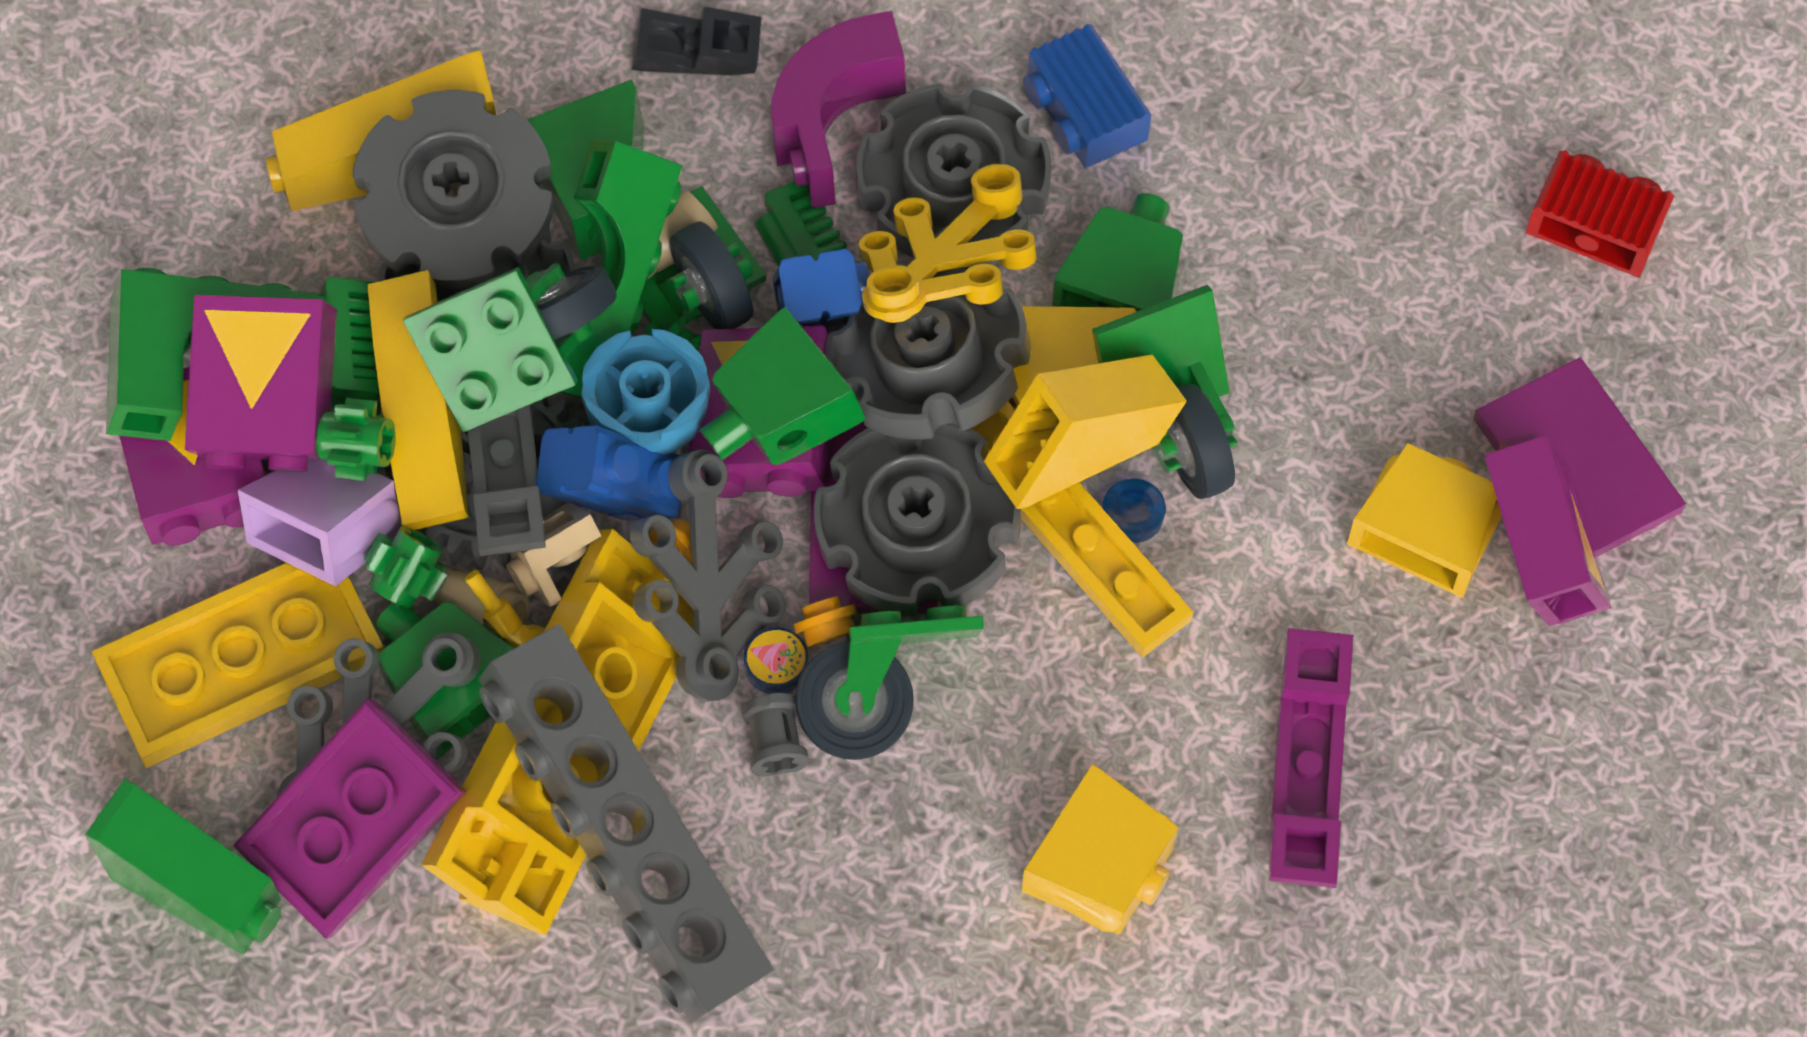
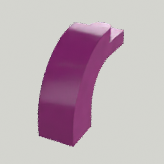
M892 10L853 18L824 30L804 44L791 57L776 82L771 102V121L777 166L791 164L795 186L807 185L812 209L836 204L833 165L825 138L831 124L843 112L858 104L904 95L906 93L904 53Z

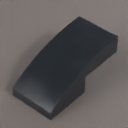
M707 6L703 7L699 19L641 8L636 23L632 70L722 76L755 73L758 67L762 17Z

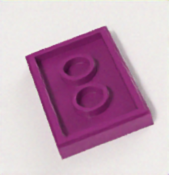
M1581 357L1475 411L1473 420L1495 451L1500 450L1499 444L1502 441L1516 435L1534 433L1537 435V438L1548 435L1569 465L1596 557L1681 514L1686 506V502Z
M366 699L235 842L233 847L252 866L270 877L277 891L325 939L332 938L466 794L467 790L374 699Z

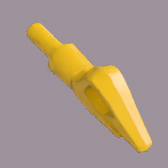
M478 570L470 572L465 577L469 587L486 608L483 612L484 618L511 647L515 649L544 632L545 628L539 625L522 624L521 619L508 599L505 597L499 599Z

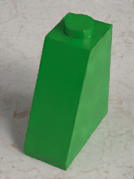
M632 79L526 119L543 141L551 163L552 176L542 180L540 185L543 190H548L552 193L554 211L580 260L602 252L601 240L595 223L585 209L574 200L592 139L615 140L643 150L644 124L637 89Z
M126 779L122 781L85 833L111 880L242 955L245 954L254 940L263 942L271 934L279 920L281 908L277 905L281 898L270 877Z

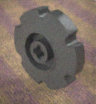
M942 84L921 87L896 98L880 111L881 132L864 133L860 141L856 162L859 202L864 210L873 209L879 211L877 213V231H886L893 234L896 239L897 249L914 258L908 238L896 231L894 206L907 198L926 200L930 204L932 231L936 239L973 202L971 185L973 174L980 168L988 165L1004 164L1016 168L1020 173L1022 201L1017 206L1015 214L1006 219H991L968 243L1000 237L1003 233L1010 230L1021 229L1028 231L1029 218L1027 215L1043 214L1049 198L1052 167L1047 141L1044 137L1029 136V113L1015 101L994 90L977 85H969L964 94L955 96L948 94Z
M464 90L436 91L413 98L414 112L408 119L398 121L390 115H386L373 127L358 152L353 169L356 186L359 189L367 190L369 194L364 200L356 202L354 209L368 244L375 254L393 271L399 272L404 266L414 264L420 266L419 272L429 270L437 289H469L495 278L494 267L498 261L509 258L517 264H523L537 249L550 225L554 209L552 193L539 188L538 185L542 180L552 176V168L547 150L537 131L515 109L508 108L500 115H492L486 112V99L481 93ZM451 183H461L458 189V196H446L449 193Z
M974 265L941 271L932 278L963 273ZM1006 288L1003 289L1001 298L990 304L979 305L971 303L966 299L965 294L926 302L918 313L908 320L898 323H890L872 317L865 311L862 300L859 312L856 315L842 318L844 327L827 335L825 349L826 358L853 390L866 417L864 420L866 427L895 438L922 440L933 438L936 429L945 424H955L960 430H967L985 421L1001 409L1018 389L1014 368L1029 363L1031 343L1022 306L1015 293L1011 289Z
M955 424L942 425L936 429L933 438L922 440L895 438L867 428L839 449L830 460L832 477L837 483L830 487H819L817 489L814 502V523L819 549L829 569L837 567L850 569L846 574L848 592L866 605L884 612L900 611L902 616L918 615L920 605L927 600L939 601L943 607L965 606L982 596L1001 578L1006 570L1005 554L998 548L1004 544H1015L1019 541L1021 509H1016L984 463L988 455L987 439L970 428L962 431Z

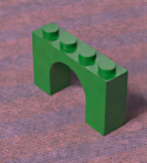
M155 268L121 269L110 299L106 434L171 441L182 414L184 354L191 348L194 295L305 299L309 296H321V293L292 290L290 287L279 283H268L261 286L229 282L223 277L213 275L199 278L168 275ZM350 324V325H354V326L371 327V326H365V325ZM351 338V339H356V340L373 341V340H367V339ZM352 352V353H358V354L374 355V354H369V353ZM353 366V367H358V368L374 369V368H371V367ZM332 397L331 412L335 413L336 404L345 405L346 398Z

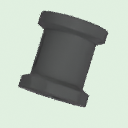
M772 693L755 697L745 702L741 707L742 718L746 724L750 725L755 754L750 758L751 772L757 776L766 777L797 772L805 768L809 763L807 749L799 744L795 721L797 716L795 696L787 693Z

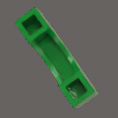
M592 139L574 200L585 209L596 225L602 247L601 266L613 283L617 298L610 307L589 322L594 333L579 343L567 357L578 382L576 385L560 391V393L582 400L584 365L595 349L618 333L631 330L632 334L637 329L643 313V303L640 297L647 276L651 275L656 269L662 253V243L659 240L666 216H669L674 211L680 198L681 183L678 181L683 165L615 140Z

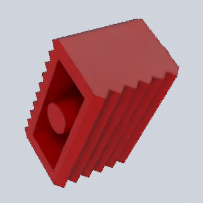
M1567 150L1559 151L1535 203L1525 233L1640 278L1664 224L1674 195L1671 191H1662L1661 187L1649 178L1641 176L1628 178L1624 172L1616 173L1613 168L1605 169L1598 159L1590 155H1570Z

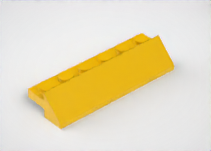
M603 529L599 530L601 537L592 541L587 548L544 632L560 623L639 751L677 677L676 663L679 654L651 622L642 620L636 614L633 607V596L636 589L642 584L657 580L669 582V580L648 557L637 553L632 544L615 530ZM676 590L679 600L676 612L694 630L693 609ZM653 591L651 603L654 609L659 611L660 599L657 593ZM548 699L534 700L536 714L542 721L552 725L562 724V713L554 702ZM496 722L462 786L467 790L466 794L448 812L421 866L460 893L458 899L537 933L546 935L586 857V853L576 837L570 839L561 831L551 812L553 799L540 779L537 781L532 780L523 770L515 752V746L518 743L506 723ZM578 755L570 757L571 770L578 779L589 783L597 782V769L592 761Z

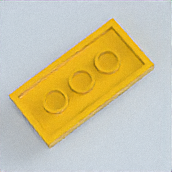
M284 563L91 652L139 756L147 769L287 704L290 695L299 687L313 686L321 688L343 678L344 676L337 671L334 664L335 651L342 642L348 639H360L371 643L377 649L378 654L384 649V646L349 577L335 587L291 564ZM361 647L355 648L348 656V666L353 672L360 670L364 666L366 661L365 652Z

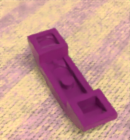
M1288 628L1276 739L1269 844V881L1336 888L1341 833L1339 810L1346 705L1350 696L1354 635Z

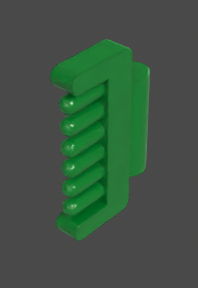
M793 181L765 194L764 205L769 213L759 217L755 222V227L778 267L783 259L811 255L815 261L820 253L847 249V243L844 240H838L818 249L820 246L839 239L840 231L832 228L817 234L833 226V219L831 217H823L827 212L825 206L814 209L810 208L798 213L812 207L807 185L796 187ZM820 217H823V218H821V219H819V220H816V221H814V222H811V223H809V224H806V223H808V222H810V221H813V220H815V219H818V218H820Z
M328 277L321 288V296L305 298L323 299L337 309L332 397L372 401L380 397L377 370L353 367L376 368L375 355L352 353L374 354L373 341L351 339L373 340L372 328L350 325L371 326L370 313L362 312H370L367 284L375 283L373 281Z

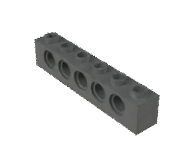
M560 623L493 660L478 678L483 686L480 688V696L486 710L496 722H505L516 739L518 745L515 746V752L520 765L532 780H541L553 799L551 812L557 825L568 838H577L590 859L587 861L586 867L592 882L604 896L612 895L625 916V919L622 920V926L629 942L641 955H649L662 976L658 979V985L669 1006L679 1014L684 1012L689 1022L692 1023L773 972L774 968ZM548 699L554 702L562 713V724L552 725L542 721L536 714L534 700ZM578 755L592 761L597 769V782L589 783L578 779L571 770L570 757ZM607 813H619L629 820L633 829L632 840L624 841L617 839L609 832L606 826ZM643 870H653L664 877L668 885L667 899L655 898L645 890L642 884ZM680 927L691 928L700 935L704 944L702 957H692L682 950L678 942Z

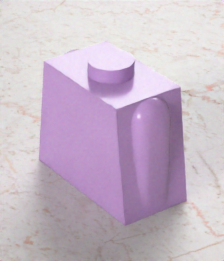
M308 461L307 472L274 471L238 489L246 542L335 587L366 563L364 558L378 533L393 540L400 528L401 515L396 499L394 481L378 473H368L366 481L335 478L336 465H330L322 461Z

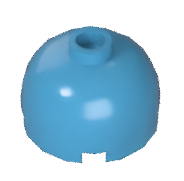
M652 329V336L639 335L631 337V330L618 333L599 345L584 365L581 395L590 426L596 425L624 435L649 451L665 455L674 453L693 440L706 420L710 383L703 356L688 340L667 330Z

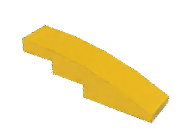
M429 270L367 284L382 413L385 418L393 421L396 432L395 449L390 463L403 527L417 530L469 518L461 428L402 321L405 316L437 303L436 284Z

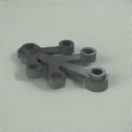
M696 450L676 457L668 471V482L671 491L680 501L689 504L691 564L674 545L676 532L668 518L662 515H654L636 521L630 533L633 548L640 555L649 557L669 582L657 580L640 585L633 596V607L636 614L642 620L651 622L679 654L676 663V676L682 689L698 700L712 702L724 699L734 690L739 677L737 656L760 627L778 622L785 614L786 601L784 595L777 587L765 585L752 588L742 598L741 612L721 633L720 609L759 562L773 559L780 554L783 547V537L779 528L772 522L763 521L748 525L743 528L739 535V544L719 567L716 497L722 492L726 484L727 469L724 462L712 452ZM701 468L704 471L706 483L703 481L701 477ZM650 526L657 533L658 542L656 546L649 539L648 531ZM758 532L764 538L765 547L763 551L757 544ZM676 590L693 609L694 630L676 612L679 603ZM653 591L657 593L660 599L659 611H656L651 603ZM761 596L767 602V615H765L760 608ZM709 661L713 665L714 677L709 671Z
M449 632L432 638L423 651V666L382 708L403 727L443 685L457 688L470 683L478 674L481 665L479 649L472 640ZM348 639L342 642L334 654L335 667L344 676L343 724L366 699H372V675L379 666L377 649L371 643L360 639ZM361 647L365 652L366 661L360 670L353 672L348 666V656L355 648ZM453 647L457 654L456 664L450 670L443 671L439 667L438 656L444 648ZM302 686L297 688L289 697L288 713L292 720L298 723L296 771L288 775L281 783L277 797L324 746V723L332 715L333 702L330 695L323 689L313 686ZM314 694L319 700V710L315 716L307 719L302 713V702L306 697ZM439 732L433 734L427 740H416L436 761V749L439 744L444 741H450L455 749L453 760L447 765H441L449 774L457 772L466 763L468 757L467 746L457 735Z

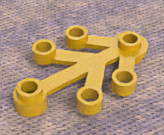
M1004 164L988 165L977 170L971 178L973 202L936 239L932 231L930 204L926 200L907 198L898 202L893 209L896 231L908 238L914 260L907 267L896 264L898 261L896 239L889 232H870L859 240L861 262H866L867 269L873 272L868 277L867 286L862 294L865 311L874 318L890 323H898L911 318L923 308L926 302L964 294L968 301L979 305L990 304L1000 299L1003 294L1000 269L991 264L980 263L999 260L1000 264L1007 269L1020 270L1030 267L1037 259L1034 235L1029 231L1016 229L1007 231L1000 237L968 242L991 219H1006L1015 214L1017 206L1023 198L1019 171L1012 166ZM974 265L963 273L932 278L941 271Z

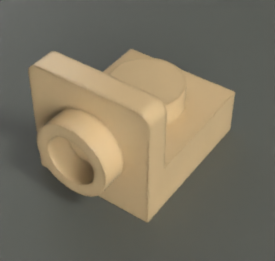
M569 502L543 517L546 548L510 552L513 561L506 564L509 575L521 594L526 598L533 595L549 607L560 602L561 597L546 569L550 566L562 567L576 561L585 554L587 544L601 537L591 514Z

